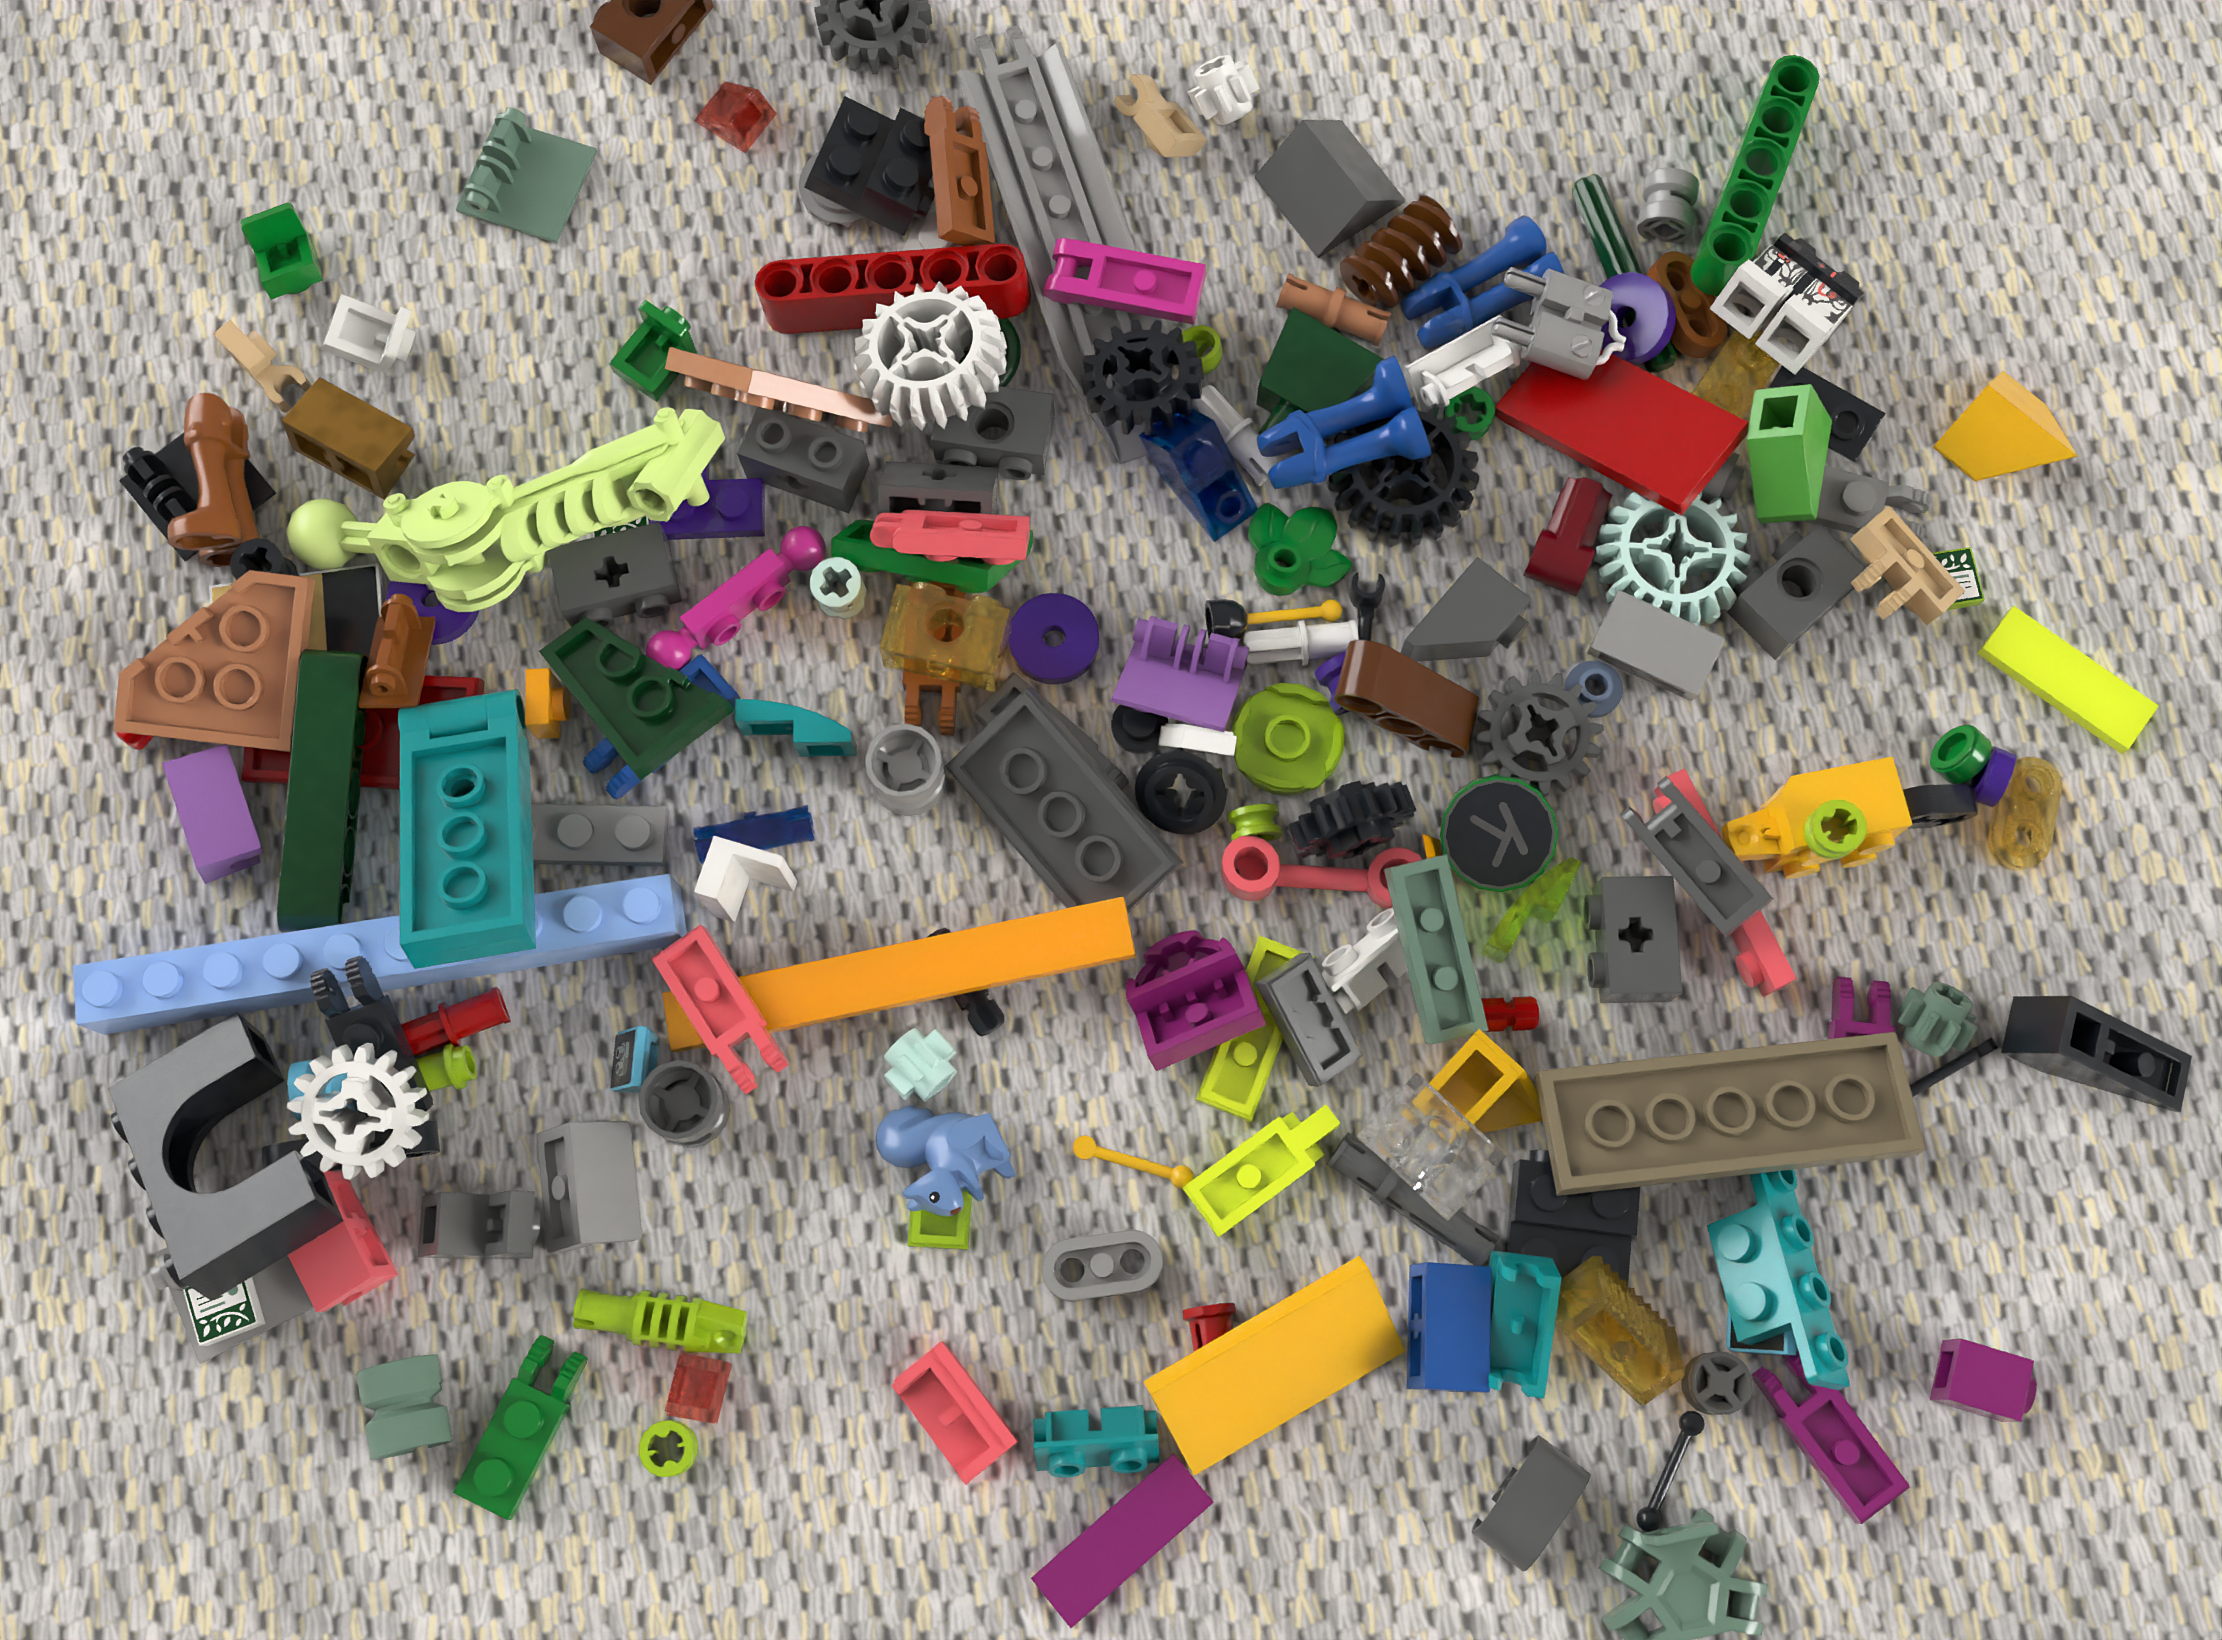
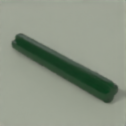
M1592 174L1577 180L1572 189V195L1607 278L1609 279L1615 275L1628 272L1642 274L1602 178L1597 174ZM1635 310L1628 312L1624 316L1628 327L1636 319ZM1669 340L1659 354L1644 362V366L1649 373L1665 371L1674 365V362L1677 360V354L1671 340Z

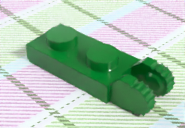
M539 1335L532 1344L520 1366L518 1377L512 1378L453 1492L506 1520L513 1519L570 1407L567 1401L588 1360L586 1356L576 1351L573 1352L563 1363L553 1385L551 1395L534 1387L533 1385L542 1368L548 1363L554 1347V1340L544 1335Z

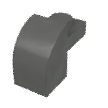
M509 1190L490 1195L438 1192L422 1196L418 1257L443 1259H532L533 1244L536 1242L540 1231V1212L536 1207L537 1197H535V1191Z

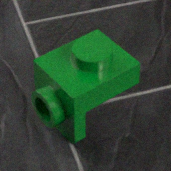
M291 203L281 204L241 220V229L255 253L261 283L271 300L285 294L301 293L312 284L323 281L313 242Z
M644 300L638 308L643 323L609 362L613 373L657 402L680 374L665 369L669 348L672 347L697 354V350L689 333L691 326L681 314L668 306H664L660 310L647 300Z

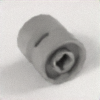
M899 724L892 725L879 732L871 741L865 757L866 770L880 803L892 813L903 816L921 815L934 808L943 797L947 784L942 754L934 737L921 727Z

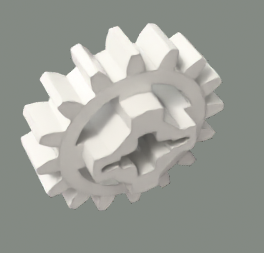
M365 1043L358 1047L355 1056H353L347 1044L332 1050V1061L322 1055L309 1063L315 1075L305 1073L296 1078L293 1084L305 1094L287 1102V1109L301 1113L302 1120L291 1126L289 1132L293 1135L306 1134L309 1141L300 1151L303 1157L311 1155L316 1151L323 1155L319 1168L320 1171L325 1173L337 1163L342 1164L344 1179L350 1180L359 1174L363 1165L368 1176L373 1178L384 1171L385 1162L392 1167H396L407 1158L402 1147L412 1149L422 1140V1137L412 1127L421 1125L429 1119V1113L415 1109V1102L425 1096L427 1091L426 1088H410L407 1081L416 1072L413 1066L404 1068L400 1072L393 1067L396 1062L397 1052L391 1050L379 1059L374 1058L373 1043ZM347 1073V1078L342 1081L341 1092L324 1093L325 1088L335 1076ZM381 1082L388 1088V1090H389L390 1093L392 1094L393 1098L389 1095V1093H388V1092L385 1090V1088L381 1085ZM355 1100H358V1110L366 1112L370 1116L362 1122L359 1121V1112L351 1110L347 1106ZM387 1129H394L389 1139L383 1145L369 1149L370 1143L374 1141L375 1131L384 1132Z

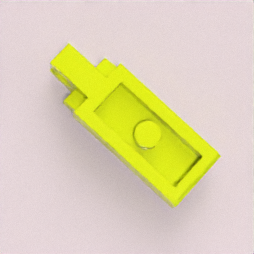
M1327 1104L1303 1122H1300L1293 1111L1282 1119L1279 1116L1182 1189L1217 1238H1220L1313 1169L1315 1163L1325 1156L1317 1143L1337 1129L1341 1123Z

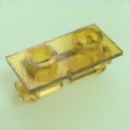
M1735 329L1691 393L1743 418L1753 403L1755 390L1763 389L1780 364L1755 344L1763 334V331L1759 330L1752 338L1748 339Z

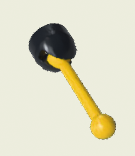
M1334 599L1326 600L1321 606L1257 613H1247L1244 607L1234 600H1207L1205 603L1208 639L1211 633L1240 639L1245 633L1247 626L1252 624L1319 617L1328 622H1334L1342 615V606Z

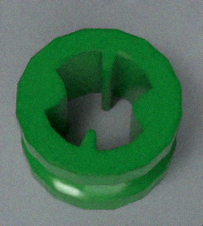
M1473 386L1449 399V405L1445 407L1443 412L1444 420L1455 415L1454 412L1459 413L1462 403H1470L1473 411H1482L1483 415H1478L1476 424H1468L1465 416L1456 417L1458 423L1453 434L1470 432L1471 441L1483 437L1489 431L1495 415V404L1491 396L1485 390Z

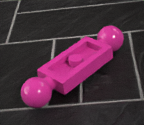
M797 526L790 529L781 541V552L776 555L771 548L767 549L680 617L684 627L679 631L663 630L654 634L647 643L646 656L668 669L672 667L680 671L691 661L692 649L697 645L701 650H704L711 643L715 646H720L731 640L741 629L742 624L739 621L756 608L760 611L772 608L783 598L786 593L784 586L791 582L788 574L793 570H812L824 559L826 545L822 535L814 528L808 526Z

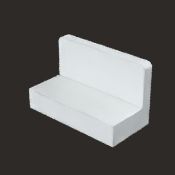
M713 836L694 893L712 916L735 922L750 879L792 892L795 890L797 880L782 856Z

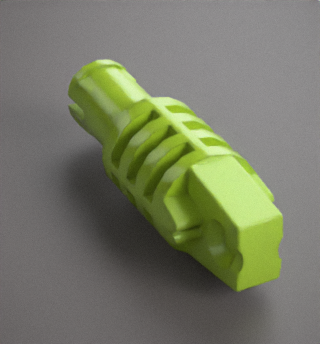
M581 1288L578 1292L573 1312L574 1329L599 1330L626 1335L627 1341H631L633 1345L643 1346L647 1340L649 1341L650 1348L659 1349L663 1343H666L667 1350L677 1351L679 1346L682 1345L684 1346L685 1353L692 1354L695 1352L739 1354L742 1351L747 1332V1312L744 1310L705 1301L704 1298L694 1297L692 1303H690L685 1295H677L674 1300H671L670 1294L660 1292L656 1298L653 1297L651 1290L644 1289L641 1292H636L632 1297L599 1293L598 1291Z

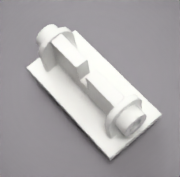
M1498 315L1405 366L1421 411L1426 412L1428 407L1434 403H1437V406L1440 408H1444L1449 405V399L1473 387L1478 382L1489 378L1507 367L1514 369L1520 365L1522 346L1495 337L1491 333L1494 321L1502 316Z
M1389 908L1375 916L1367 925L1369 934L1353 947L1350 944L1339 947L1329 954L1322 963L1325 970L1321 974L1329 990L1335 992L1332 996L1343 1015H1346L1352 1009L1355 1012H1359L1389 986L1377 970L1383 963L1392 976L1397 979L1408 971L1393 908Z

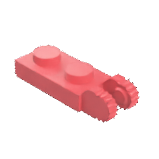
M700 924L651 958L710 1053L720 1058L735 1083L745 1094H748L758 1085L753 1071L736 1052L734 1047L750 1036L760 1050L763 1060L774 1071L779 1072L789 1065L777 1042L765 1028L768 1025L767 1021L706 927Z

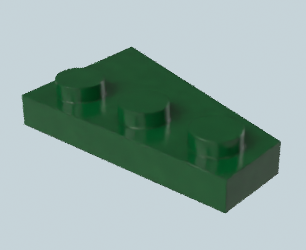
M587 617L539 651L640 781L735 711L730 702L713 691L711 693L690 682L684 674L672 667L668 669L644 655L638 647Z

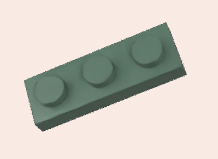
M1447 854L1385 868L1384 872L1425 1044L1433 1045L1473 1035L1478 1029L1482 1032L1489 1031Z

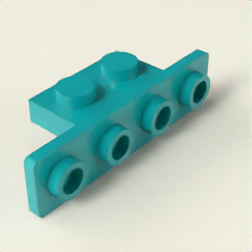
M1793 1169L1749 1174L1758 1205L1707 1225L1737 1342L1753 1345L1793 1330L1808 1383L1833 1390L1849 1387L1850 1381L1846 1371L1848 1354L1843 1341L1835 1333L1828 1308L1831 1303L1830 1291L1825 1280L1818 1273L1811 1249L1814 1244L1813 1232L1809 1223L1801 1214L1795 1193L1797 1188L1795 1171Z

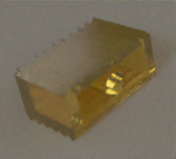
M1602 1256L1590 1257L1561 1279L1556 1317L1558 1321L1557 1327L1639 1405H1646L1684 1377L1685 1368L1675 1327L1668 1326L1667 1319H1661L1659 1311H1652L1651 1303H1644L1643 1296L1636 1295L1635 1289L1628 1287L1626 1280H1619L1618 1272H1611L1610 1264H1603Z

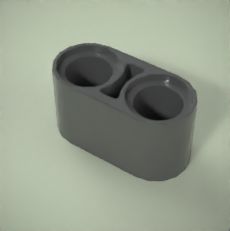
M1537 1435L1526 1447L1531 1453L1518 1470L1514 1467L1511 1469L1491 1498L1496 1504L1484 1521L1478 1518L1471 1530L1475 1536L1523 1572L1528 1570L1541 1555L1583 1493L1591 1477L1587 1470L1540 1435Z

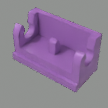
M223 744L163 762L162 765L195 867L204 883H210L261 863L259 854L264 852L228 745Z

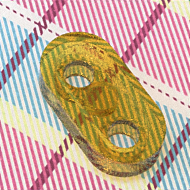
M2023 757L2016 760L2006 791L2000 801L1993 807L1987 836L1988 849L1997 863L2010 870L2023 871L2034 867L2047 857L2051 849L2062 793V781L2057 770L2049 762L2041 758ZM2026 776L2033 777L2039 782L2040 793L2033 792L2027 787ZM2016 830L2027 834L2030 840L2029 847L2021 846L2016 841Z

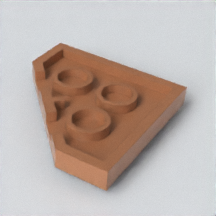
M669 348L665 369L685 374L683 386L819 422L821 421L823 411L836 414L834 425L867 433L869 423L891 428L893 420L891 414L882 416L875 409L873 401L869 398L684 350Z
M251 570L246 572L232 583V588L208 607L199 609L166 635L167 639L143 658H137L119 673L113 731L291 752L298 671L301 655L304 649H308L315 579Z

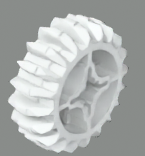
M940 281L932 292H925L917 283L913 295L904 298L903 295L895 291L893 305L889 307L876 303L875 314L877 319L862 320V332L864 335L855 338L857 356L854 358V369L858 379L861 380L859 384L865 397L873 401L875 409L882 416L891 414L893 420L899 426H902L912 418L914 425L922 431L929 420L936 419L937 424L945 429L947 417L957 414L958 417L966 421L968 415L967 408L973 405L985 409V402L987 400L985 393L999 392L998 385L1000 381L998 376L1006 373L1005 368L1007 364L1005 359L1007 344L1004 334L1000 332L1001 327L997 316L993 314L992 310H987L986 304L981 300L980 296L977 295L969 298L968 293L964 291L961 285L948 294L947 288ZM970 343H972L968 355L963 360V362L959 364L958 362L965 355L963 350ZM896 356L897 362L891 367L893 359Z

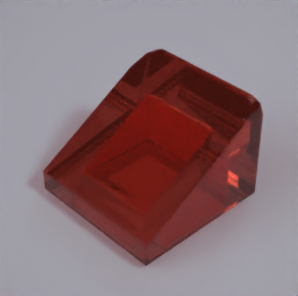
M726 81L697 115L695 122L746 153L777 113L759 89Z
M682 1352V1355L678 1356L665 1408L666 1415L707 1423H718L732 1364L726 1361Z

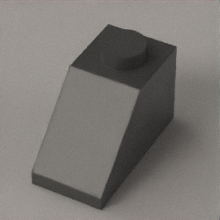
M1476 557L1408 635L1400 653L1416 662L1488 657L1499 643L1506 649H1509L1529 624L1522 616L1531 598L1479 557Z

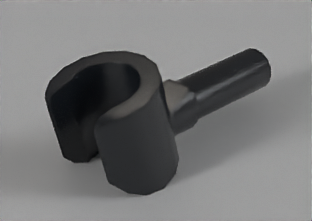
M1357 572L1352 578L1349 597L1352 605L1357 608L1359 640L1371 641L1374 609L1382 601L1385 579L1381 574H1378L1376 591L1365 593L1358 587L1359 572Z

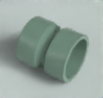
M438 1354L391 1361L365 1368L356 1373L360 1401H362L364 1407L375 1411V1416L365 1425L370 1460L400 1456L414 1452L416 1447L428 1445V1448H432L453 1441L447 1406L434 1403L433 1398L442 1390L441 1383L443 1382Z

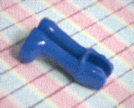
M1523 215L1512 221L1505 228V237L1498 243L1456 269L1447 273L1441 271L1429 277L1427 282L1416 288L1400 302V307L1406 319L1411 321L1442 306L1444 312L1427 321L1417 332L1418 340L1423 348L1432 349L1451 342L1506 310L1534 299V296L1504 286V281L1471 299H1468L1464 294L1469 290L1509 270L1511 267H1524L1525 269L1522 271L1541 278L1549 268L1564 273V270L1554 252L1546 254L1547 244L1541 229L1530 217Z
M1395 355L1383 359L1376 365L1373 386L1361 395L1340 404L1308 413L1297 410L1290 413L1284 421L1267 429L1256 438L1257 447L1263 457L1279 456L1300 447L1304 449V452L1282 460L1271 467L1268 471V476L1274 489L1297 487L1308 483H1321L1326 480L1329 474L1349 466L1384 457L1399 455L1407 459L1418 460L1431 455L1425 430L1415 406L1413 407L1404 375ZM1394 417L1386 425L1357 437L1326 446L1323 439L1377 420Z

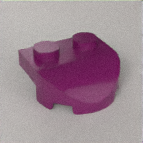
M1196 930L1184 931L1168 936L1144 952L1143 956L1146 964L1142 967L1135 980L1128 978L1126 982L1127 1002L1136 1016L1147 1056L1156 1071L1266 1025L1252 982L1235 949L1224 937L1220 941L1205 939Z

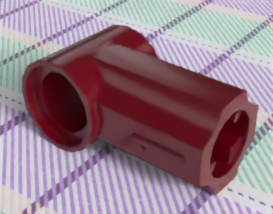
M1586 477L1567 478L1552 511L1547 529H1542L1531 559L1523 574L1524 577L1575 597L1577 596L1596 551L1595 548H1592L1613 496L1603 487V484Z

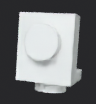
M341 294L321 350L372 370L388 373L395 359L405 362L410 352L416 333L415 330L407 328L412 310L400 306L397 314L394 315Z

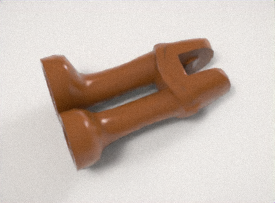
M212 393L196 394L187 402L184 417V442L194 463L198 479L199 498L195 511L171 520L168 525V543L172 547L182 550H199V560L202 564L222 567L230 566L232 554L238 546L247 540L260 539V533L255 523L244 479L245 460L250 459L247 442L249 440V433L245 417L240 410L228 406L221 397Z

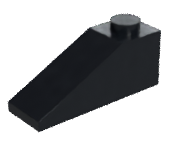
M2013 996L2001 1050L2002 1054L2040 1072L2174 1112H2181L2192 1059L2191 1055L2073 996Z

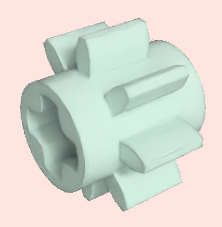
M915 1027L899 1038L884 1055V1059L892 1066V1069L884 1077L904 1100H907L915 1092L926 1102L940 1092L956 1075L957 1070L948 1062L956 1055L955 1049L937 1029H934L925 1037Z

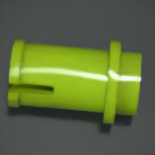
M448 1043L444 1046V1051L416 1059L430 1092L449 1086H454L458 1090L467 1087V1081L474 1080L477 1077L475 1058L467 1045L454 1047L451 1043Z

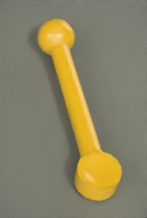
M1080 1136L1073 1143L1074 1154L1081 1160L1096 1157L1170 1179L1172 1184L1179 1189H1182L1194 1179L1193 1171L1186 1165L1171 1168L1097 1146L1093 1138L1089 1136Z

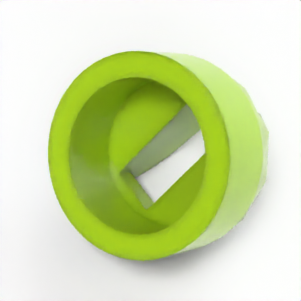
M1197 325L1186 329L1182 333L1183 342H1195L1197 356L1202 359L1203 375L1211 373L1217 369L1222 359L1223 349L1219 334L1213 328L1204 325ZM1209 347L1213 348L1206 356L1201 357Z

